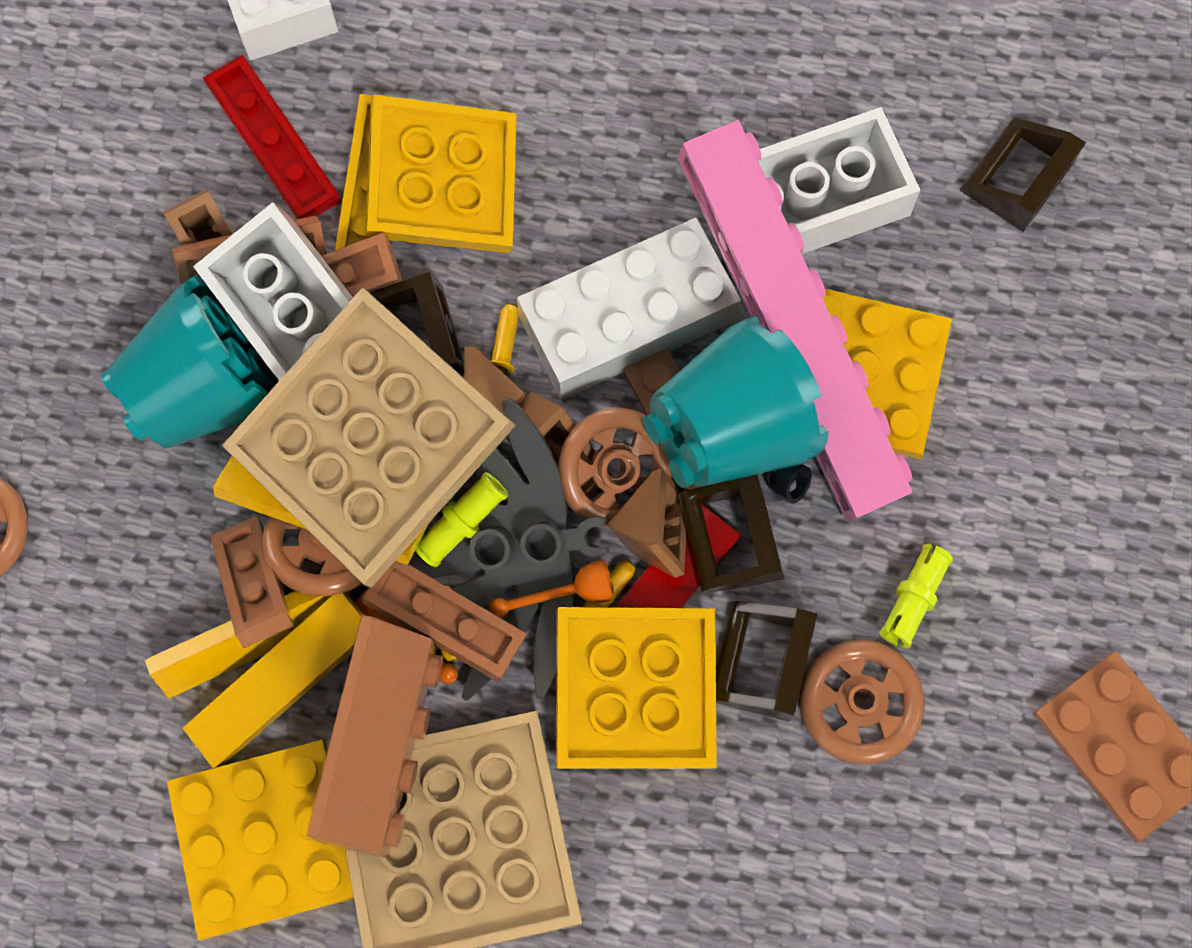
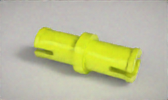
M484 472L481 478L456 503L449 501L442 509L443 516L422 536L415 550L417 554L430 566L438 567L441 561L465 537L472 538L479 531L478 524L502 500L508 497L505 487L493 475Z
M924 544L922 546L921 553L908 579L901 581L895 591L898 599L884 627L879 632L883 639L895 646L898 645L900 639L902 640L900 643L901 648L909 649L911 647L912 640L926 611H932L938 601L935 593L949 565L953 561L952 555L939 546L935 547L933 554L931 553L933 549L932 544Z

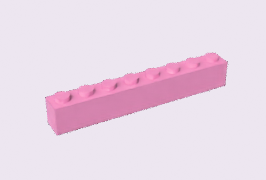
M738 119L683 143L677 159L750 316H758L761 326L771 333L781 329L798 348L816 379L822 394L820 398L814 400L819 426L823 425L828 430L826 447L816 458L846 522L913 493L909 482L912 481L911 470L905 458L900 453L895 455L887 438L891 433L887 418L879 407L873 408L865 391L869 388L865 371L858 361L852 362L844 346V343L847 342V335L843 324L835 314L830 316L822 299L826 294L824 284L815 269L809 270L801 254L804 250L802 237L797 227L793 223L787 224L779 207L783 204L780 190L772 177L766 179L758 162L761 160V152L754 135L751 132L745 133Z

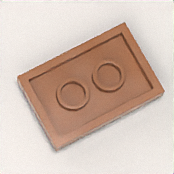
M1116 651L1108 655L1032 714L1135 843L1141 842L1192 801L1191 741Z

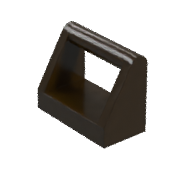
M1013 118L962 185L960 191L1024 232L1075 163L1086 142L1068 131ZM1021 138L1051 157L1023 196L987 186Z
M430 271L370 292L385 307L418 302L431 349L461 376L464 375V359L444 289Z
M758 475L698 487L678 494L702 593L750 587L785 579ZM742 497L759 566L719 576L701 503Z
M732 601L716 667V703L790 722L795 715L818 613L792 607ZM750 617L790 627L773 699L732 693Z

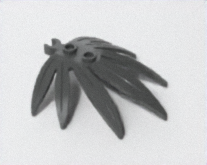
M510 398L503 400L504 415L516 426L508 435L516 458L529 480V484L526 483L513 464L495 448L475 472L480 477L484 472H488L500 481L508 492L507 504L499 503L479 523V531L472 538L465 537L441 561L438 567L427 564L416 551L409 562V565L431 578L483 569L485 571L484 575L451 588L482 608L511 586L518 588V593L514 597L517 598L573 584L575 578L571 551L580 550L589 557H600L610 551L609 545L595 546L588 540L589 529L607 525L606 518L600 516L590 517L584 520L578 527L568 528L566 499L560 472L553 454L534 422ZM462 486L449 501L456 503L469 489ZM442 509L437 513V515L443 516ZM309 560L302 563L299 569L319 575L324 565ZM575 594L542 602L543 607L538 621L534 645L535 694L538 699H542L547 694L556 677V609L558 607H575ZM540 603L509 610L508 614L501 619L526 633ZM352 654L348 657V660H347V662H348L349 665H350V661H351ZM471 668L462 692V699L467 701L472 698L491 678Z

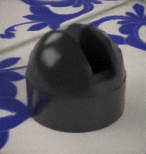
M800 464L776 470L775 474L768 473L767 478L771 492L791 504L797 503L804 497L810 487L812 480L811 469ZM796 480L795 489L790 491V486Z

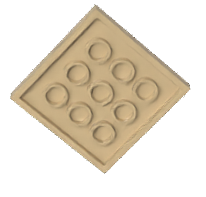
M362 287L222 446L364 585L372 587L516 425Z
M532 711L425 735L424 740L415 739L411 760L418 761V768L412 792H403L398 814L405 815V824L398 848L390 846L387 858L345 849L362 947L481 948L582 925L538 712Z

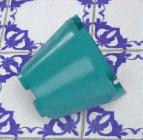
M200 275L193 276L177 287L114 360L109 369L101 374L102 382L107 390L120 400L128 412L123 416V419L133 436L140 441L150 437L163 448H171L242 423L279 382Z
M758 316L748 317L730 326L652 395L650 401L651 414L643 417V425L648 437L654 444H661L670 460L669 469L671 475L682 488L690 485L703 487L797 466L822 453L828 440V430L823 425L819 426L814 400L820 398L822 394L810 367L795 344L781 329L774 333L769 332L761 326Z

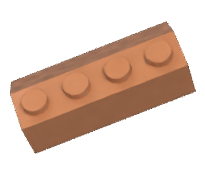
M362 615L307 837L323 845L387 858L390 846L398 848L405 824V815L398 814L403 792H412L418 768V761L411 760L415 739L424 740L430 719V708L423 707L428 686L436 688L442 669L443 657L436 655L437 648L431 638L377 618Z

